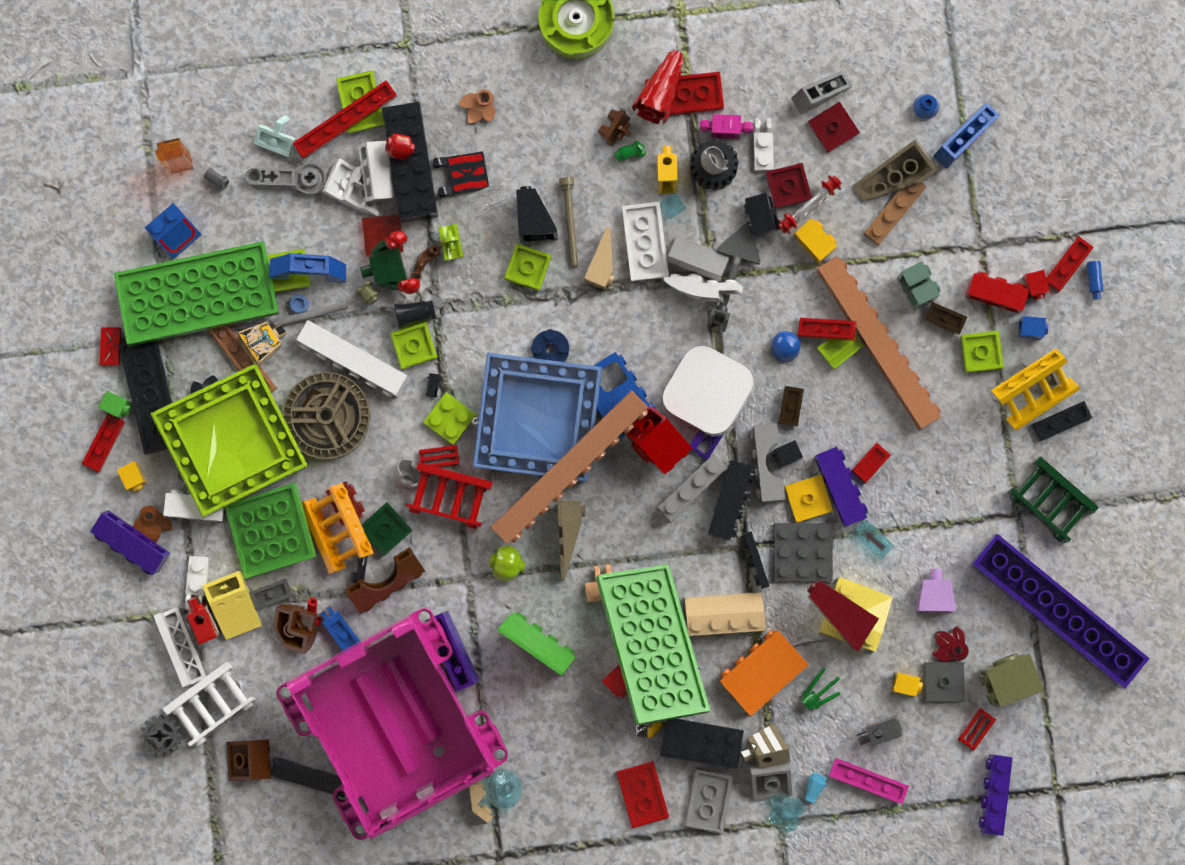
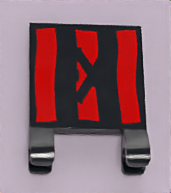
M483 151L433 159L434 168L447 166L451 185L450 187H440L438 189L439 197L490 189Z

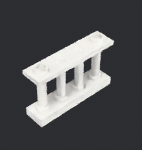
M225 662L163 708L167 715L172 713L174 716L177 715L190 733L193 740L188 743L189 746H200L206 741L205 737L241 710L246 712L254 706L252 702L256 700L255 697L246 699L231 678L229 671L234 668L229 662ZM219 679L225 681L240 702V705L232 711L215 689L214 682ZM202 691L208 692L225 715L219 721L215 722L198 699L200 698L198 694ZM187 702L194 705L209 726L201 734H199L183 711L184 708L182 706Z

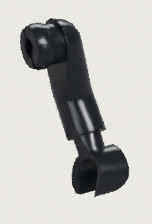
M358 556L357 573L351 574L352 583L360 579L365 580L368 556L363 558Z

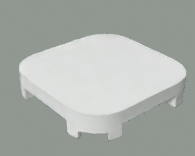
M697 346L689 350L682 359L665 388L663 403L668 412L674 417L685 421L709 436H721L731 431L732 425L749 396L753 395L755 389L754 378L744 365L712 348Z

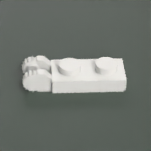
M755 118V133L753 134L754 171L774 170L771 118L766 120L767 133H760V120Z
M189 556L185 593L187 594L185 601L186 610H190L187 600L191 599L193 595H198L201 605L204 604V596L206 594L202 585L207 584L209 557Z

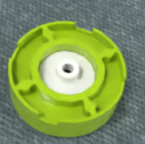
M542 0L538 13L540 33L544 42L553 52L565 58L583 59L595 55L607 45L613 33L614 10L611 0Z

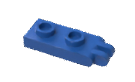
M329 606L326 609L331 614L330 616H327L324 611L320 613L324 618L322 621L323 625L342 650L360 642V639L338 610L334 612Z

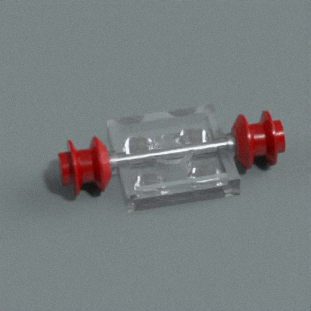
M828 175L829 180L821 182L822 189L799 208L794 215L784 214L785 219L783 221L777 220L779 223L777 226L783 234L786 232L791 234L790 229L792 227L797 229V225L800 222L803 224L812 217L815 209L819 211L826 205L828 195L834 196L835 189L841 190L840 185L842 183L836 176Z

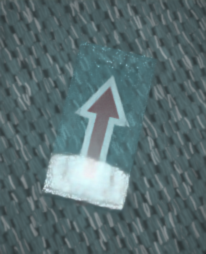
M867 520L853 533L881 560L895 546Z

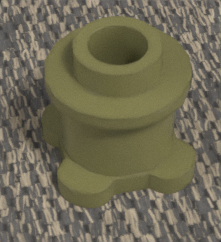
M367 281L355 291L364 300V305H372L379 299L377 296L380 293L374 290L373 284L370 281Z

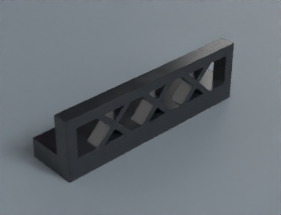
M273 757V766L270 773L273 777L332 795L335 789L343 784L339 775L280 757ZM344 791L337 793V796L345 798L346 794Z

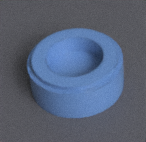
M297 294L290 299L289 306L294 313H303L308 310L309 301L305 296Z

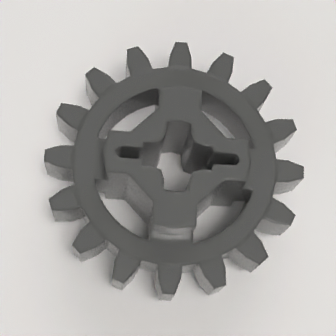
M160 714L158 719L152 716V722L145 721L147 727H141V730L144 732L143 735L139 736V738H144L141 746L147 745L145 751L149 752L152 750V756H156L158 752L160 757H164V752L167 755H171V749L177 751L178 748L175 745L182 743L178 740V737L183 736L182 733H178V730L182 727L175 726L177 720L170 721L171 716L169 715L165 719L163 714ZM155 724H157L156 729L152 733H149L150 729ZM166 724L172 728L173 732L166 728ZM162 733L169 736H166L165 738L161 739L158 737H154L153 735ZM170 739H173L172 743L168 747H166L167 742ZM150 740L156 743V747L151 744Z

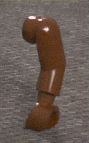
M432 245L419 254L415 265V272L411 274L410 278L413 275H417L419 281H421V272L424 271L426 263L436 258L440 253L438 246Z

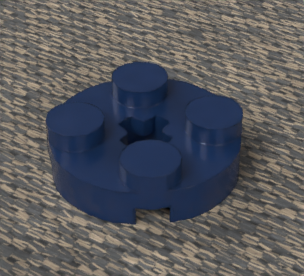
M548 329L540 332L534 338L531 349L533 358L565 362L569 356L570 347L567 338L561 332ZM548 344H549L550 346H551L552 344L555 345V347H554L555 352H554V353H552V352L546 353V351H547V347H546V346H547Z

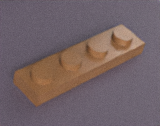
M920 182L900 189L864 234L879 246L927 186Z

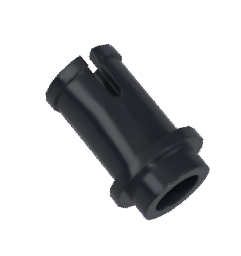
M429 373L425 396L437 398L439 382L442 381L440 379L441 375Z

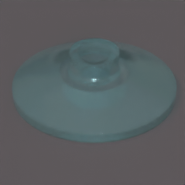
M507 769L495 771L487 781L486 792L488 799L494 806L501 809L511 808L517 804L522 794V785L518 776ZM507 785H508V787H509V791H508V792H507L506 789H505Z

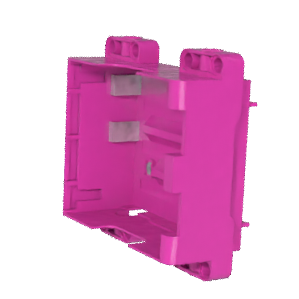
M422 607L362 641L287 680L276 691L277 698L297 734L300 736H308L310 734H313L314 737L317 736L343 784L335 789L333 800L342 819L353 837L357 840H364L368 837L372 840L495 773V768L503 764L508 758V750L489 714L484 710H477L467 715L442 670L440 663L450 658L452 647L442 626L428 607ZM423 611L428 612L430 615V619L426 622L419 619V614ZM391 631L393 632V633H391V634H389V635L383 637L382 639H380V640H378V641H376V642L370 644L369 646H367V644H369V643H371V642L377 640L378 638H380V637H382V636L388 634L389 632H391ZM440 646L448 648L449 653L446 656L439 655L438 648ZM337 661L336 664H334V665H332V666L326 668L325 670H323V671H321V672H319V673H317V674L314 675V673L320 671L321 669H323V668H325V667H327V666H329V665H331L332 663H334V662ZM283 687H288L291 693L289 697L281 694ZM304 693L313 706L310 711L303 702L302 695ZM478 715H483L486 718V722L484 724H477L475 718ZM306 722L310 730H301L300 723ZM498 749L505 752L504 757L501 759H497L494 756V752ZM344 791L347 799H339L337 793ZM360 796H362L369 809L366 814L358 802ZM363 825L366 833L359 834L356 831V827Z

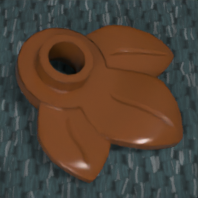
M147 505L141 509L140 517L135 520L133 527L156 543L160 538L161 530H172V523L168 517L163 516V513H159L156 507ZM146 513H152L153 517L147 518Z

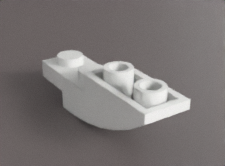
M695 273L689 274V276L671 274L670 277H664V281L678 292L702 301L723 302L724 295L742 294L743 287L735 280H725V283L709 280L706 283V280L700 274Z

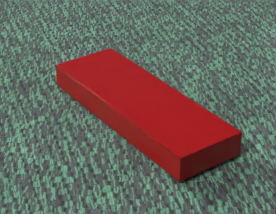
M1078 236L1046 277L1048 285L1059 293L1094 247Z
M800 317L797 336L799 338L854 341L857 322Z
M107 413L82 464L100 473L126 421Z

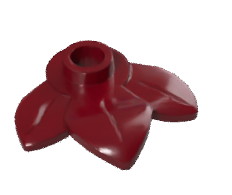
M956 626L951 633L946 631L935 633V639L939 648L932 655L942 662H948L952 659L961 661L968 656L969 648L965 644L966 635L962 629ZM958 647L962 648V653L960 654L955 653Z

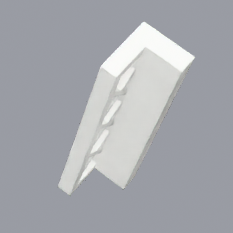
M176 607L164 613L154 615L182 687H188L204 679L207 675L179 608ZM176 613L178 621L175 627L168 624L166 616ZM177 630L185 635L183 645L175 641L174 636ZM184 648L191 650L193 654L190 662L182 658ZM191 666L199 669L200 677L191 680L189 675Z

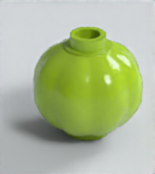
M504 545L497 548L496 554L491 553L489 568L493 569L492 574L496 579L502 582H509L514 580L519 572H524L525 561H522L518 549L510 545Z

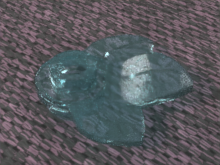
M784 794L772 796L769 801L775 808L771 811L768 821L773 824L784 823L787 832L796 829L799 825V816L805 810L802 800L799 798L790 799ZM793 804L798 805V809L795 811L791 809Z

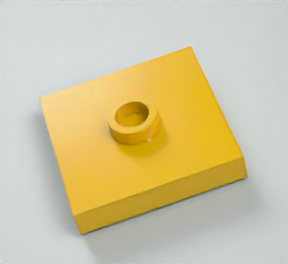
M822 475L784 486L796 523L833 512Z

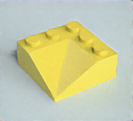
M838 577L834 590L879 618L861 647L876 652L893 597ZM824 617L819 633L846 642Z

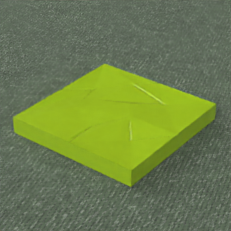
M256 363L150 413L202 518L308 467Z

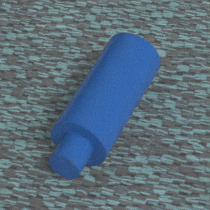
M1101 261L1087 262L1089 293H1093V300L1101 299L1100 292H1103Z

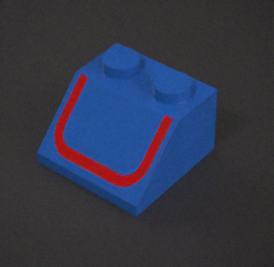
M174 203L144 227L173 260L202 235Z

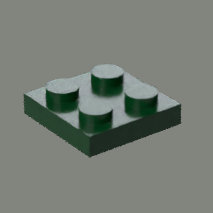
M388 502L362 524L366 537L383 556H386L413 531Z

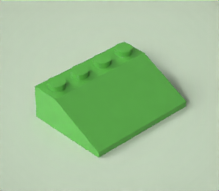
M512 612L497 631L563 676L576 658L573 655L575 651L567 645L561 647L557 644L559 641L551 634L547 637L541 633L543 629L535 623L531 626L526 622L527 617L519 612L516 614Z

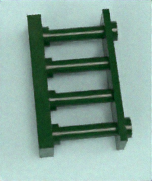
M1040 456L1032 463L1035 466V471L1017 491L1011 488L1007 493L1010 494L1009 498L1014 503H1020L1054 533L1053 537L1061 543L1063 541L1068 543L1071 541V538L1067 533L1084 514H1093L1099 507ZM1041 475H1046L1050 479L1049 484L1031 504L1023 495ZM1055 488H1061L1064 491L1063 498L1047 516L1043 515L1038 510V507ZM1074 500L1079 504V509L1061 529L1058 528L1052 521L1070 501Z

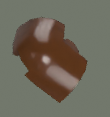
M279 605L275 611L273 632H276L282 646L305 654L311 649L317 636L318 630L315 627L318 614L304 610V607L299 605Z

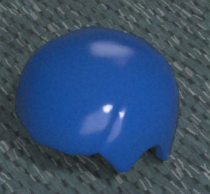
M789 331L777 333L772 340L773 356L782 362L793 361L798 356L800 351L799 338Z

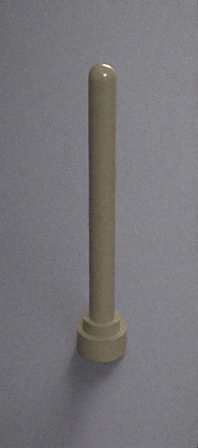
M574 177L559 178V187L564 191L570 263L572 268H577L578 256L571 194L574 186Z

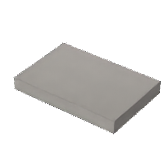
M677 236L666 261L720 281L730 256Z
M695 768L685 827L723 834L734 776Z

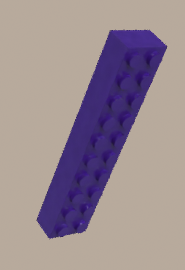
M994 534L969 564L1120 689H1126L1150 659L1000 535Z

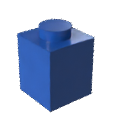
M1022 316L1020 318L1018 338L1041 340L1048 334L1046 318Z

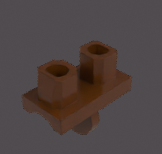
M611 109L607 117L612 122L609 127L604 124L601 125L598 133L605 139L608 145L613 147L617 139L621 141L624 136H631V132L628 130L631 126L628 123L631 118L623 109H620V111Z

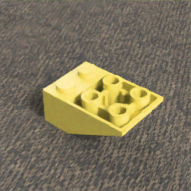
M237 571L202 585L209 605L226 640L262 626L242 572Z

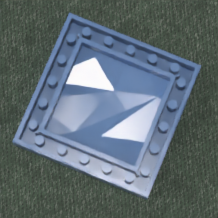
M487 352L473 467L544 476L595 426L602 367ZM589 471L585 475L580 473L576 477L578 481L588 482Z

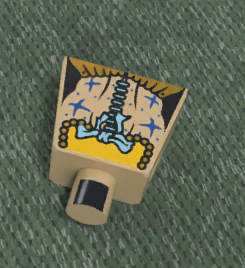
M264 322L239 332L237 339L253 363L260 367L280 350L281 342L279 339L286 335V331L282 325L271 329L269 324Z

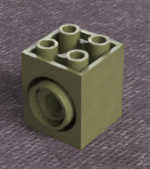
M1012 654L992 663L993 666L980 670L981 675H979L981 684L986 686L988 690L986 694L990 705L993 704L994 707H1003L1044 691L1030 654Z

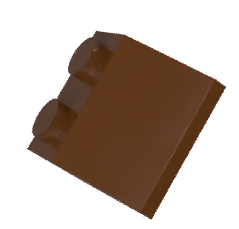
M269 739L227 742L228 781L271 778Z

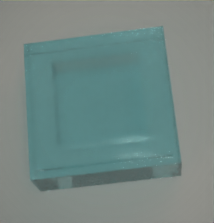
M676 192L660 202L661 207L670 219L686 209Z

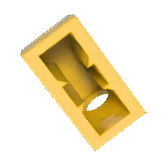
M662 146L661 154L657 155L658 194L677 193V155L675 153L672 154L671 146Z

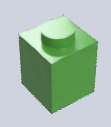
M106 391L98 408L123 420L124 416L126 417L131 410V402Z

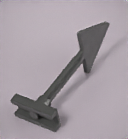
M750 221L746 222L716 250L718 253L734 258L727 280L736 279L741 260L757 265L761 262L754 234L751 233L749 228ZM724 295L723 302H720L716 309L712 308L707 327H711L712 323L723 326L721 331L725 332L731 313H727L730 295Z

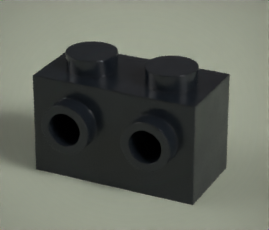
M766 192L745 198L746 204H744L746 214L749 215V228L754 236L779 231L777 226L779 224L777 221L778 217L772 193Z

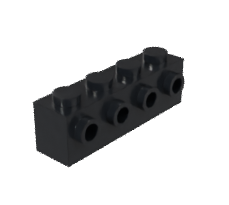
M730 460L707 535L730 541L731 537L735 538L738 527L735 526L736 520H741L744 510L740 508L742 500L746 501L749 493L746 487L748 482L752 483L754 477L753 466Z

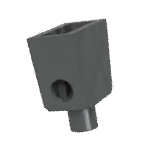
M895 715L867 725V731L857 734L860 745L871 742L875 746L901 737L903 731L898 717ZM879 729L882 735L876 736L874 731Z

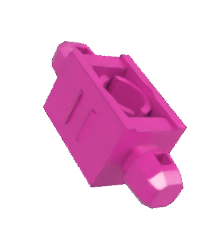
M713 114L712 122H709V120L700 121L699 130L702 132L711 131V138L740 139L741 132L743 134L752 133L753 123L747 121L741 123V115Z

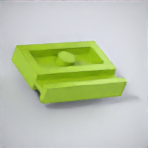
M855 335L854 341L827 339L817 347V350L835 370L860 350L864 344Z

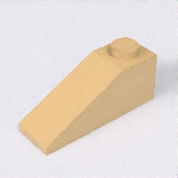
M606 227L584 278V282L606 290L607 286L611 287L615 277L612 275L610 227Z

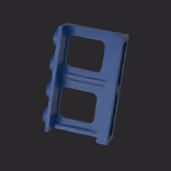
M614 352L593 365L603 369L613 362H617L627 377L624 383L609 392H605L600 385L597 411L602 418L631 390L640 397L648 408L650 406L655 408L652 402L648 404L645 399L647 394L642 386L638 388L635 381L637 378L632 370L628 372L624 366L627 362L621 354L618 356ZM622 432L618 438L622 440L626 435Z

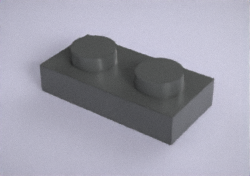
M286 578L249 592L256 610L293 597Z

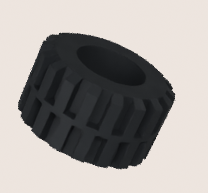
M709 139L706 143H700V146L695 148L691 157L690 171L693 174V179L698 181V185L701 187L702 185L706 186L705 189L708 190L709 188H713V190H717L719 187L721 189L725 188L727 184L732 183L736 176L739 163L737 153L733 151V146H728L724 140L723 143L719 142V139H715V141ZM711 146L719 148L724 155V159L728 160L726 165L728 170L718 175L706 172L701 164L702 152Z

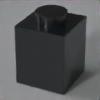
M796 440L774 449V455H772L775 465H780V468L803 458Z

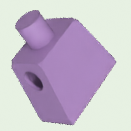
M930 569V580L921 581L916 611L956 612L951 580H942V569Z

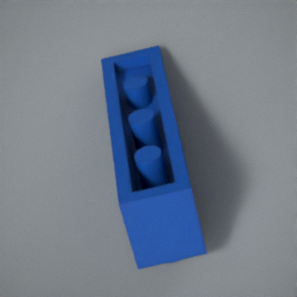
M986 102L938 149L933 157L948 169L1000 115Z

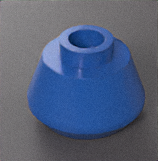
M922 94L914 101V112L922 119H931L939 111V102L931 94Z

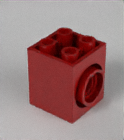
M650 406L646 409L648 413L640 421L636 419L632 423L634 427L625 435L632 442L631 447L647 464L651 463L665 475L682 458L687 456L692 447L664 415Z

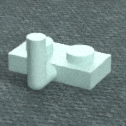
M283 116L277 120L274 129L263 125L258 126L253 144L286 157L291 156L294 146L292 143L295 142L296 138L281 133L283 126L289 122L288 116Z

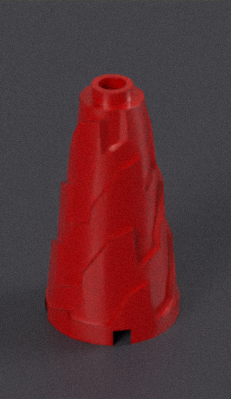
M677 50L668 52L662 64L658 66L642 92L634 101L632 109L634 112L638 109L637 115L642 119L654 124H659L660 120H663L662 124L668 121L684 63L681 52Z

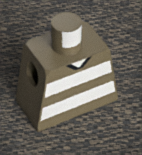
M774 723L749 736V749L740 752L744 763L755 759L759 768L791 761L789 748Z

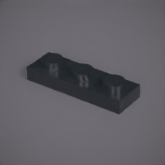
M752 531L744 533V538L741 540L744 549H748L750 554L747 557L750 568L754 567L756 575H753L755 584L760 586L761 589L770 587Z

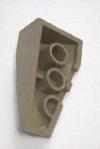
M915 139L853 186L864 200H868L920 183L938 170L918 139Z
M557 501L561 580L566 579L581 527L582 517H585V505L581 506V501Z

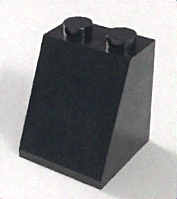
M522 186L516 190L520 242L558 240L557 228L536 189H532L531 186Z

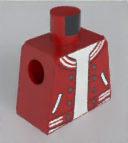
M198 596L187 600L191 609L187 617L199 645L218 637L220 629L208 604L201 605Z

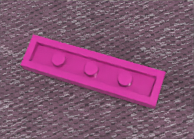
M838 758L834 759L829 773L830 777L903 804L909 788L906 784Z

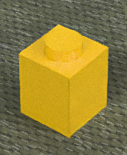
M133 461L117 469L127 491L135 493L144 489L143 485L147 484V481L137 462Z
M895 672L891 691L916 697L917 693H921L923 683L920 682V677Z

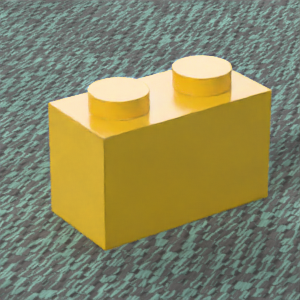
M811 218L794 233L793 237L820 264L837 248L835 244L837 241L831 234L827 235L823 231L824 227L818 220L814 221Z

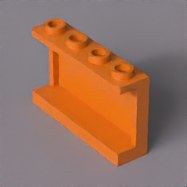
M770 630L763 637L765 641L760 645L758 643L754 644L749 649L751 653L747 657L742 655L734 662L736 666L732 670L727 668L720 675L722 679L719 682L750 717L809 665L779 630L775 632Z

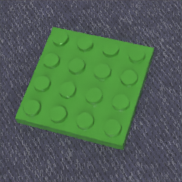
M296 483L242 499L225 507L244 579L317 557Z

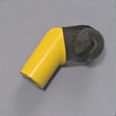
M654 722L651 726L638 725L635 727V732L640 738H653L664 725L661 722Z

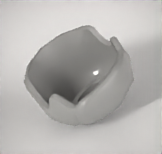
M711 146L704 149L701 154V164L706 172L718 175L728 170V167H726L728 160L724 159V155L719 148Z
M402 459L395 467L394 480L402 488L408 490L418 487L421 476L419 475L420 471L416 470L417 467L412 465L410 459Z

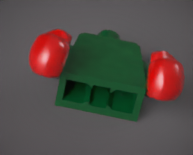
M394 231L386 239L379 241L371 250V256H369L370 265L360 267L363 278L374 276L375 282L379 283L381 287L413 294L419 291L421 283L417 278L407 279L399 247L408 240L407 235L403 231Z

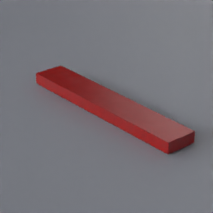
M385 80L292 144L304 160L398 96L388 81Z

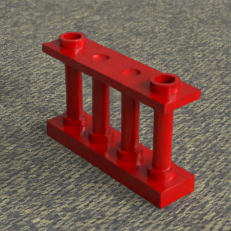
M418 462L416 470L420 471L419 475L421 476L413 505L409 503L406 505L407 508H410L409 512L420 515L421 511L464 522L466 523L465 527L476 529L477 526L481 527L482 523L476 521L483 494L487 489L491 490L493 482ZM433 474L438 476L439 483L432 509L420 507L427 479ZM449 479L457 481L456 485L458 487L451 513L446 514L439 512L446 483L449 482ZM471 484L475 486L476 494L469 519L458 517L465 487Z

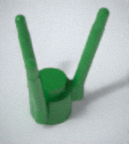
M824 667L816 675L807 690L802 693L804 697L800 699L810 711L814 708L817 710L821 705L840 695V692H837L823 700L819 698L840 680V677H836L817 694L814 691L811 692L824 673Z

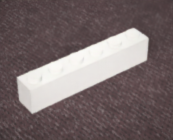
M307 320L296 339L300 343L299 347L308 352L310 349L317 352L315 356L324 361L326 359L333 361L332 365L340 370L344 367L350 371L349 375L356 379L362 377L367 380L365 384L374 389L376 386L383 389L382 393L390 398L393 395L398 397L409 379L406 374Z

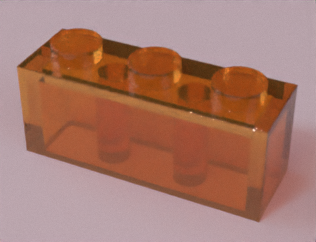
M180 138L157 143L158 149L155 150L157 160L171 174L194 169L190 151Z

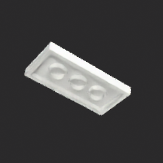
M660 202L622 206L631 282L669 277Z

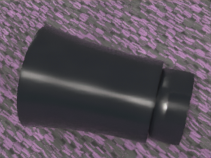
M432 300L394 304L399 330L436 318Z

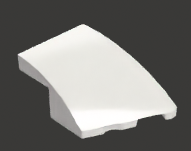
M340 158L336 159L322 192L354 209L375 217L378 216L377 201L366 202L361 166L354 167Z

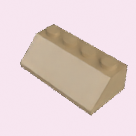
M762 592L684 598L686 626L689 636L766 631Z

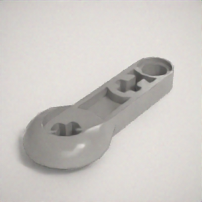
M307 163L295 169L250 168L245 174V179L251 186L293 187L306 194H316L325 186L326 173L318 164ZM253 172L259 174V179L256 182H251L249 178ZM263 172H265L264 175L266 177H271L272 173H274L278 178L272 182L269 178L263 177ZM310 174L315 177V180L313 179L311 183L306 180Z

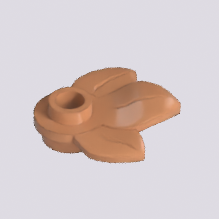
M480 90L477 94L468 93L459 102V106L468 109L467 118L470 124L477 123L482 118L491 122L496 113L493 106L494 97L489 90ZM487 97L488 101L482 102L481 98Z

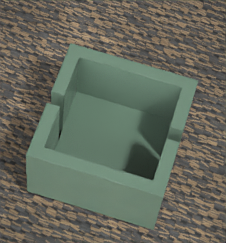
M923 261L901 271L897 277L904 293L911 290L912 293L907 295V298L914 311L934 302L940 296V288L936 281L933 282L930 279V275H932L931 270L927 264L924 265Z

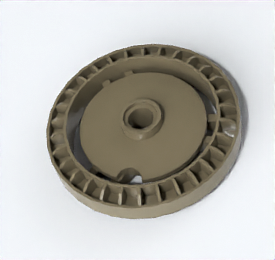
M322 372L302 379L292 388L284 403L283 418L301 452L316 459L330 460L346 456L362 443L369 430L371 412L366 395L354 381L337 373ZM320 384H335L333 388L316 389L321 394L317 395L314 393L306 406L301 407L307 398L306 396L300 407H296L301 396L310 388ZM340 386L346 388L344 393L338 390ZM351 392L358 403L359 423L355 433L348 439L347 436L352 431L356 419L354 405H348L345 400ZM321 396H328L323 406L319 407L324 399ZM326 411L331 412V418L324 421L322 419L323 413ZM294 412H302L299 419H294ZM315 412H316V418H317V419H312V417L314 416V414H315ZM295 423H305L307 428L301 425L300 428L306 437L313 442L322 445L333 444L334 448L322 449L307 444L298 434ZM309 423H314V424L312 425V427L310 428L308 424H309ZM344 439L345 443L339 446L338 442Z

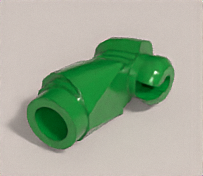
M634 141L635 143L629 146L620 147L614 155L619 163L634 155L642 158L646 155L645 146L639 141Z

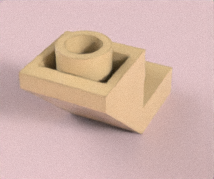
M478 781L469 786L472 812L489 823L493 818L492 810L485 804L479 805L488 792L485 790L487 786Z

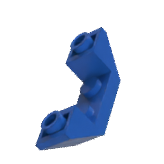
M290 253L270 259L269 278L289 279V274L327 276V282L346 283V264L326 255Z

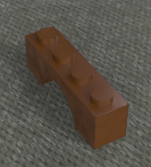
M408 547L394 557V569L387 579L378 583H369L360 579L346 588L345 591L361 614L364 611L371 610L379 601L386 600L396 590L403 589L411 580L418 579L425 572V569L412 549Z

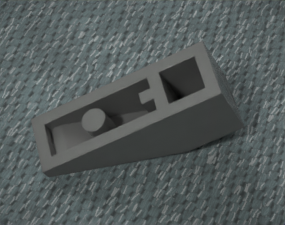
M840 71L801 88L791 99L799 113L802 114L839 95L852 86L844 72Z

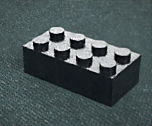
M678 718L666 720L660 756L738 769L744 730Z

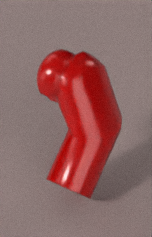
M315 598L308 600L307 611L317 613L318 601ZM317 616L316 627L321 623V617Z

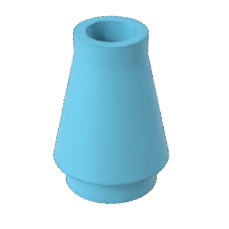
M812 772V775L808 778L804 799L815 803L827 784V778Z

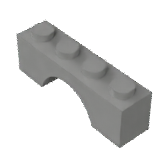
M777 423L754 425L753 430H750V440L755 444V449H752L753 461L757 462V468H754L755 480H759V487H756L757 499H761V503L784 501L783 480L774 477L766 466L768 450L779 443Z
M713 454L658 507V510L671 523L727 467Z

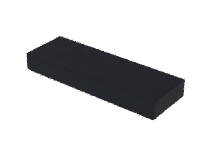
M1082 401L1032 424V427L1039 442L1093 417L1086 402Z

